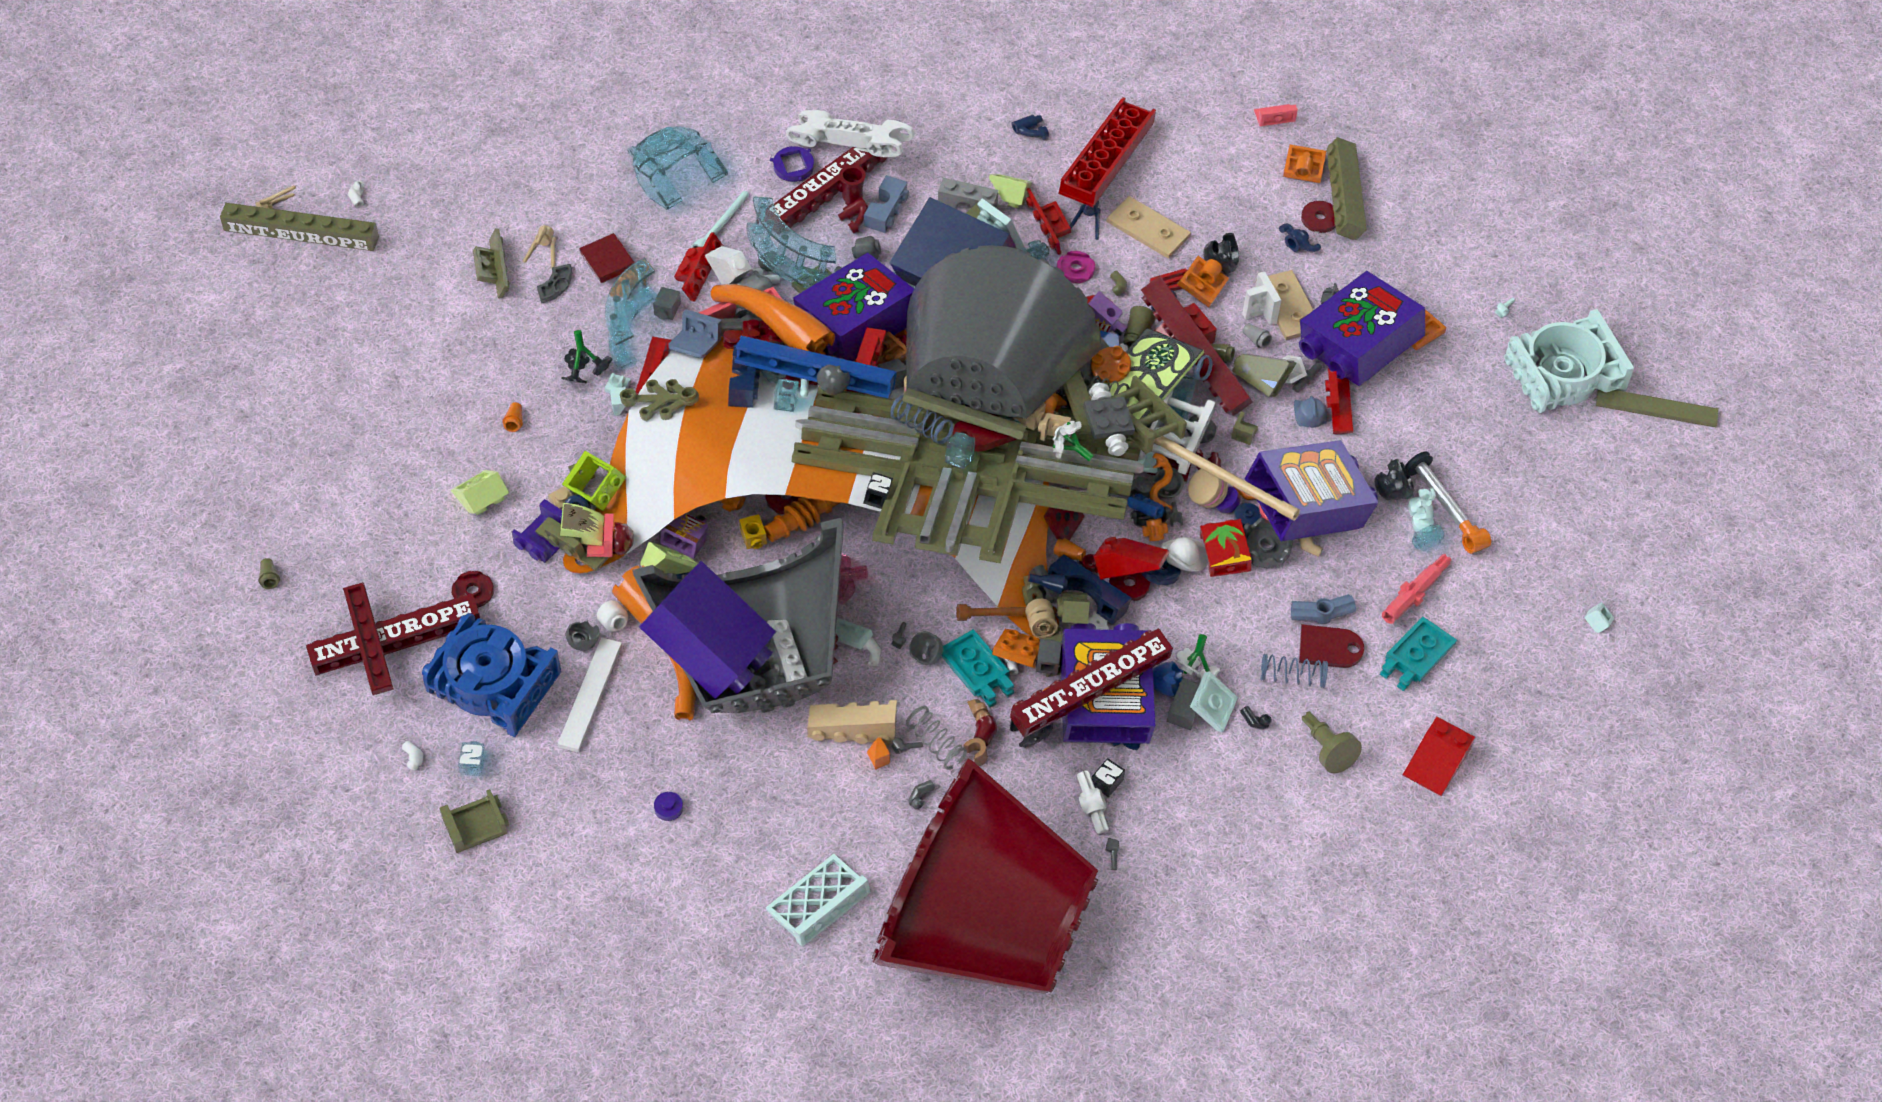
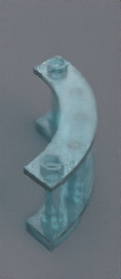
M753 196V205L757 215L756 222H747L746 229L750 244L758 252L757 256L780 277L789 282L794 280L801 283L805 288H810L828 277V271H825L827 263L836 264L835 246L819 244L798 235L779 217L773 204V198ZM771 236H772L777 242H779V247H778V248L776 247V245H775L774 242L772 241ZM786 248L798 254L796 262L785 255ZM805 257L819 261L818 269L815 270L803 266Z
M645 257L628 267L618 277L606 301L605 318L609 332V349L613 362L619 372L637 363L629 346V339L634 337L630 328L636 315L647 305L655 301L657 294L646 281V278L655 273V270Z

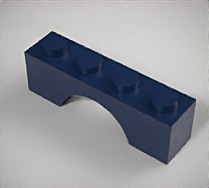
M734 345L732 373L740 376L730 378L728 406L753 408V401L758 399L760 369L735 363L737 349L736 345Z
M1063 554L1050 565L1048 575L1064 574L1067 579L1066 590H1077L1087 593L1097 605L1096 614L1111 624L1116 623L1127 612L1132 599L1130 596L1105 580L1100 579L1099 576Z

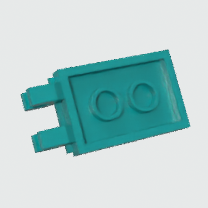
M1422 616L1387 652L1385 656L1386 662L1382 666L1383 670L1379 675L1387 679L1396 668L1403 673L1397 687L1405 691L1412 681L1420 682L1452 649L1457 639Z
M974 629L943 646L942 658L974 696H981L989 708L997 704L995 700L997 696L992 690L997 686L1000 687L1007 698L1014 694V684L1009 678L1010 671L997 656L992 655L993 651Z

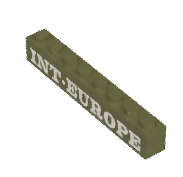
M226 202L220 215L223 230L228 232L368 251L375 250L379 239L375 222Z

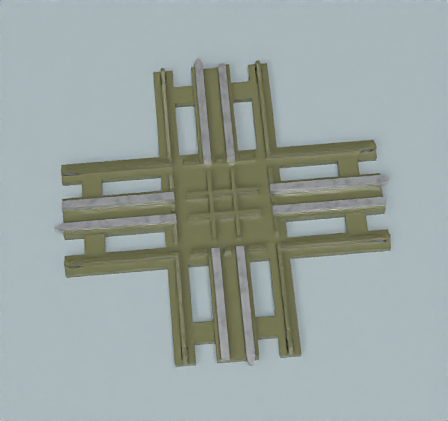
M818 387L815 406L810 405L808 419H798L795 423V427L802 430V440L819 442V444L814 446L795 442L791 461L793 463L872 476V473L875 472L893 478L887 499L883 504L876 523L872 541L893 545L898 532L917 535L915 549L958 556L961 544L981 547L979 560L1000 564L1019 502L1124 520L1128 501L1123 498L1110 497L1108 493L1130 496L1135 473H1142L1144 471V465L1137 463L1141 449L1127 438L1125 441L1128 444L1127 451L1121 456H1115L1108 453L1109 447L1105 443L1108 438L1093 439L1092 435L1075 432L1079 443L1094 454L1090 461L1086 460L1076 451L1063 450L1061 458H1057L1056 453L1053 452L1054 436L1047 435L1045 441L1040 440L1041 432H1038V427L1035 430L1026 428L1021 440L1017 439L986 451L975 452L958 446L954 442L952 435L948 441L939 445L933 442L931 438L925 437L923 433L916 432L915 428H908L906 424L893 420L890 410L896 399H887L852 391H843L837 395H831L824 392L821 387ZM899 400L894 408V417H897L898 408L902 400ZM903 402L901 405L899 416L905 410L907 403ZM913 405L911 407L907 421L914 417L918 406ZM922 409L918 414L916 426L924 419L926 409ZM934 413L928 416L924 425V431L933 423ZM936 413V419L940 416H944L945 420L954 419L952 417ZM906 414L900 419L902 422L906 421ZM940 418L935 423L932 435H934L937 426L943 421V418ZM914 419L908 423L909 426L914 427ZM946 422L938 433L937 441H941L948 435L950 430L949 422ZM923 423L916 427L920 432L922 431ZM931 428L924 432L927 436H931ZM1067 440L1063 442L1064 445L1073 446ZM843 446L854 449L901 456L900 460H896L886 457H878L875 455L873 456L870 454L868 455L862 453L860 454L857 452L855 453L852 451L850 452L847 450L842 451L840 449ZM1028 478L1086 488L1087 491L1081 492L1025 482V480ZM915 484L933 487L923 516L905 513ZM977 495L997 498L988 528L968 524Z

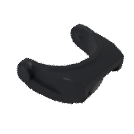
M1164 506L1163 515L1160 517L1162 523L1166 522L1170 517L1171 509L1168 506ZM1133 510L1130 513V517L1137 527L1146 526V520L1153 519H1139V517L1148 516L1141 511Z

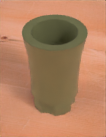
M1133 306L1130 309L1129 321L1123 340L1124 345H1127L1128 349L1146 328L1150 329L1155 322L1156 317L1151 309L1144 306Z

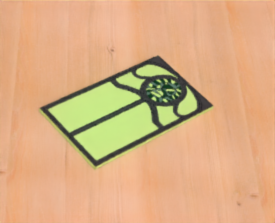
M1146 328L1126 351L1131 360V369L1129 374L1119 381L1118 384L1126 383L1130 387L1132 377L1136 375L1156 395L1164 400L1203 355L1204 350ZM1114 383L1111 387L1110 393L1112 396H1114L1117 389V383ZM1125 385L1121 387L1119 393L1126 391ZM1134 396L1130 397L1127 407L1139 401ZM1145 408L1132 415L1137 419H1141L1152 413Z

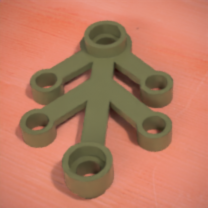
M670 379L666 382L667 391L658 384L657 380L647 381V391L656 394L636 395L635 390L630 388L620 392L621 403L626 407H632L640 402H654L640 409V417L644 421L650 420L653 417L652 413L661 408L659 410L661 419L669 420L673 416L672 412L683 405H694L699 400V393L693 387L683 388L676 379ZM669 402H674V403H672L671 405H669L668 407H667V406H666V407H663L664 405H666V404L669 403Z

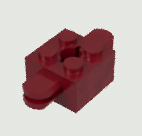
M755 319L743 321L742 330H727L723 334V345L726 349H733L741 336L767 342H783L764 321Z

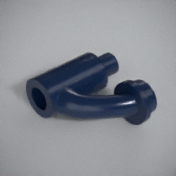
M1032 114L1012 122V128L1016 134L1020 133L1028 137H1041L1043 140L1049 137L1046 126H1040L1038 130H1032V128L1037 127V123L1043 121L1041 115L1034 116Z

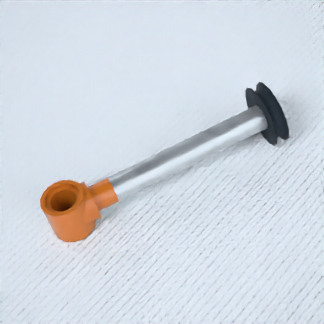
M1424 451L1412 457L1405 465L1409 475L1419 474L1430 489L1434 488L1436 498L1463 532L1462 544L1464 549L1468 553L1473 554L1490 547L1491 536L1485 528L1479 529L1478 526L1471 524L1429 468L1433 461V457L1429 456L1430 453Z

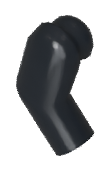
M1245 706L1240 710V713L1250 727L1266 729L1272 722L1271 717L1267 714H1263L1261 717L1255 716L1249 706Z

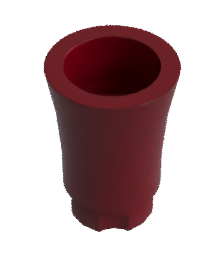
M857 165L845 166L839 172L842 198L846 205H849L861 196L863 197L866 173L863 168Z

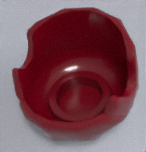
M614 522L613 550L615 552L612 553L624 555L633 546V530L627 524Z

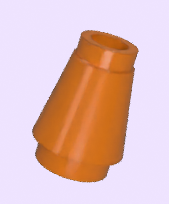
M517 402L510 404L502 423L507 431L516 432L523 425L522 405Z
M1064 538L1057 540L1054 546V554L1058 558L1064 554L1072 560L1083 561L1086 549Z

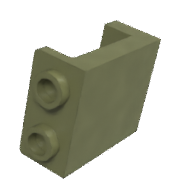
M490 789L486 790V797L456 809L450 810L448 804L439 808L456 853L507 834L506 826L509 825L505 813H500L499 808L502 807L497 795L493 796Z

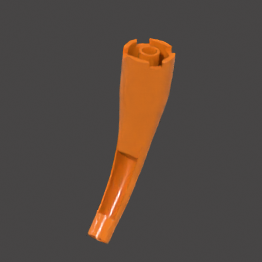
M736 284L715 285L711 289L713 301L729 302L749 310L762 319L789 347L825 355L823 350L828 344L832 346L834 343L835 334L822 322L805 310L756 288Z
M637 565L622 575L624 581L619 587L616 584L614 585L612 594L642 624L653 611L633 576L632 570L640 568ZM670 657L679 688V695L675 698L674 717L677 720L684 718L691 721L694 718L696 692L683 668Z

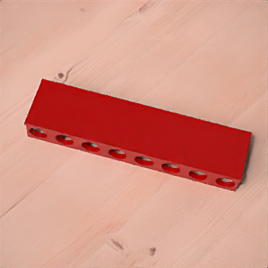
M1122 97L1061 178L1058 194L1094 207L1152 127L1156 109L1148 111L1125 102L1126 98Z

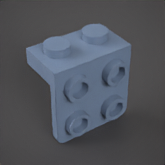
M686 309L682 313V330L669 343V349L692 355L695 358H704L721 341L722 320Z

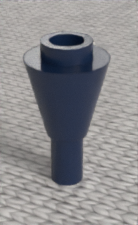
M1028 574V582L1040 584L1058 594L1066 590L1067 579L1064 574L1042 576Z

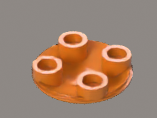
M1120 346L1104 348L1092 357V373L1094 376H1099L1101 381L1108 378L1110 383L1114 381L1119 382L1130 372V357Z

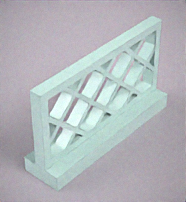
M833 854L769 904L766 910L803 947L871 893L869 882L863 875H857ZM835 862L839 866V872H827V867ZM822 878V886H810V880ZM826 878H838V885L825 886ZM842 878H852L854 880L850 885H841ZM797 891H805V899H793V894ZM825 891H837V895L834 898L824 899ZM809 892H821V899H808ZM779 905H788V913H778L774 909ZM792 905H804V912L791 913ZM808 905H820V909L816 912L807 913ZM791 919H803V922L796 928L790 924Z

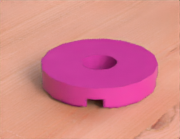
M1070 251L1059 258L1057 268L1064 272V276L1071 283H1083L1093 277L1095 261L1085 252ZM1074 264H1078L1081 266V268L1073 269L1071 266Z

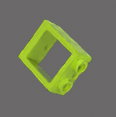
M584 451L562 485L603 511L626 479V476L615 467ZM600 467L609 473L591 497L582 491Z

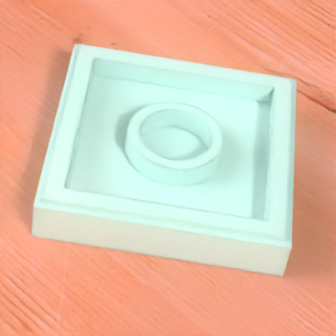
M1209 671L1204 673L1190 707L1216 731L1222 732L1226 727L1238 697Z

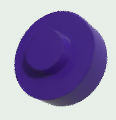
M1228 486L1227 495L1216 506L1217 510L1221 513L1234 511L1241 502L1240 494L1234 487Z
M670 791L659 794L654 801L656 816L664 821L677 819L683 812L681 797L677 793Z

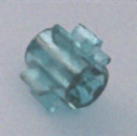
M1041 240L1028 243L1029 247L1026 248V251L1031 253L1030 256L1038 260L1041 258L1046 260L1045 257L1049 255V248L1046 243H1041Z

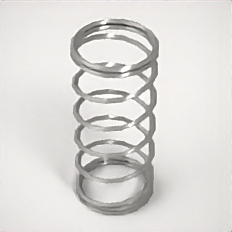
M927 706L916 708L907 717V727L915 729V735L922 737V743L929 745L931 753H937V760L944 761L946 770L953 769L952 765L947 766L950 759L959 752L964 751L960 759L957 760L958 764H960L965 759L967 750L962 748V745H957L948 753L945 759H939L938 754L943 745L953 738L951 743L944 748L947 749L954 742L955 737H949L942 743L938 751H932L931 745L934 739L946 730L937 741L941 740L946 735L948 729L940 730L930 743H925L924 736L932 725L939 722L929 733L935 731L940 725V720L929 725L923 735H918L916 730L920 722H923L931 714L929 719L922 725L926 724L932 718L933 713H929ZM926 709L916 725H909L910 720L916 713Z

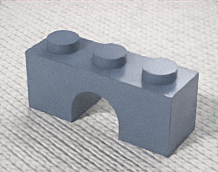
M888 175L885 176L879 187V200L886 203H870L864 214V227L886 233L888 227L892 228L895 214L899 215L902 208L901 203L907 201L909 196L907 181Z

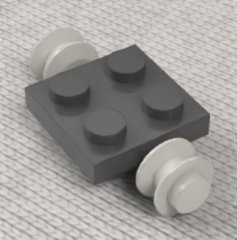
M1096 383L1089 390V394L1092 396L1091 401H1084L1083 404L1093 439L1108 438L1105 442L1106 446L1109 447L1108 453L1121 456L1128 449L1125 435H1133L1135 431L1125 398H1111L1109 386L1104 383Z

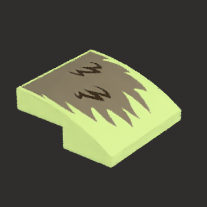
M563 503L560 536L581 537V544L602 546L604 516L580 505Z

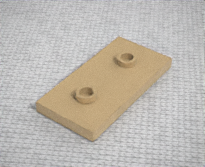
M1128 196L1106 219L1107 223L1168 259L1191 236L1190 231L1131 196Z
M1292 270L1269 275L1268 278L1281 299L1277 321L1278 327L1285 340L1301 337L1300 320L1313 311L1310 302Z

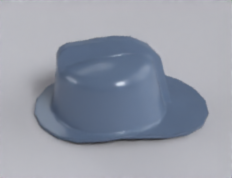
M1313 396L1304 401H1294L1295 419L1300 427L1314 428L1327 424L1325 403H1322V401Z

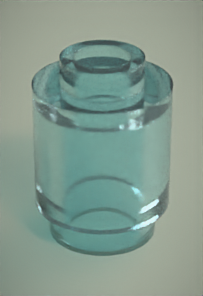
M1431 524L1415 532L1412 543L1416 549L1425 551L1441 543V540L1444 539V532L1439 525Z

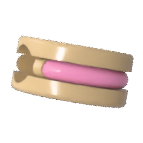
M1203 469L1198 470L1191 477L1188 485L1190 499L1205 508L1218 506L1225 499L1228 491V483Z

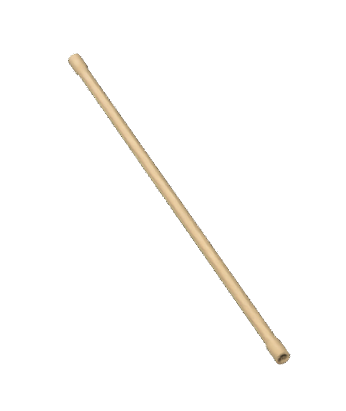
M1164 436L1154 440V443L1274 508L1293 521L1297 519L1300 509L1275 498Z

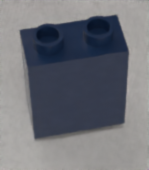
M929 197L889 263L897 276L916 287L919 280L931 266L933 267L951 253H959L965 248L970 250L977 249L978 246L994 245L1016 248L1009 233Z

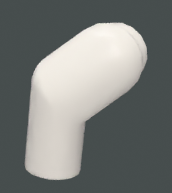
M406 741L402 746V750L409 754L407 767L415 771L423 763V752L410 741Z

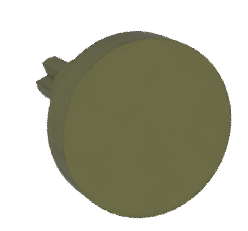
M1310 711L1306 712L1305 716H1302V721L1311 729V736L1323 746L1319 754V762L1329 773L1343 772L1356 762L1361 754L1362 745L1352 733L1343 732L1335 735L1326 722H1320Z

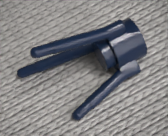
M1099 200L1094 207L1085 204L1081 205L1078 213L1069 225L1072 228L1082 213L1087 216L1095 214L1096 240H1099V215L1101 209L1098 208Z

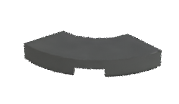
M571 264L552 267L550 278L545 283L537 286L541 304L557 298L567 289L572 279Z

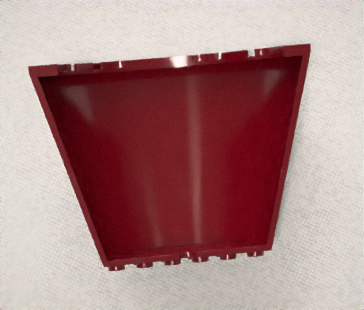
M967 758L958 771L957 778L953 779L938 805L942 812L937 811L935 817L931 819L915 850L916 853L912 862L908 864L888 909L887 920L882 924L876 941L880 946L879 949L876 948L874 950L872 962L879 966L1041 994L1051 993L1057 983V980L1054 979L1057 971L1060 972L1065 964V959H1063L1065 951L1068 952L1073 944L1074 939L1071 938L1073 931L1078 930L1082 919L1079 918L1080 914L1089 905L1090 899L1087 898L1089 892L1093 891L1098 883L1096 878L1098 869L974 761Z

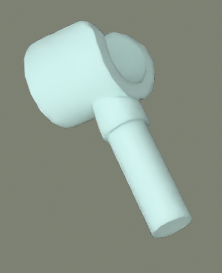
M1511 298L1504 304L1499 303L1495 313L1500 318L1506 316L1509 313L1508 307L1515 302V299Z

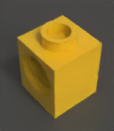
M759 514L739 519L740 532L747 549H759L767 544L766 532Z

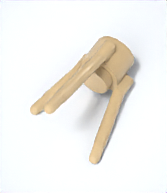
M293 185L268 198L255 202L256 207L274 209L273 204L295 195L291 193L282 196L296 189V186Z
M543 225L539 228L534 242L523 259L524 263L527 262L536 245L547 246L551 244V269L555 267L556 238L553 237L554 230L550 226Z

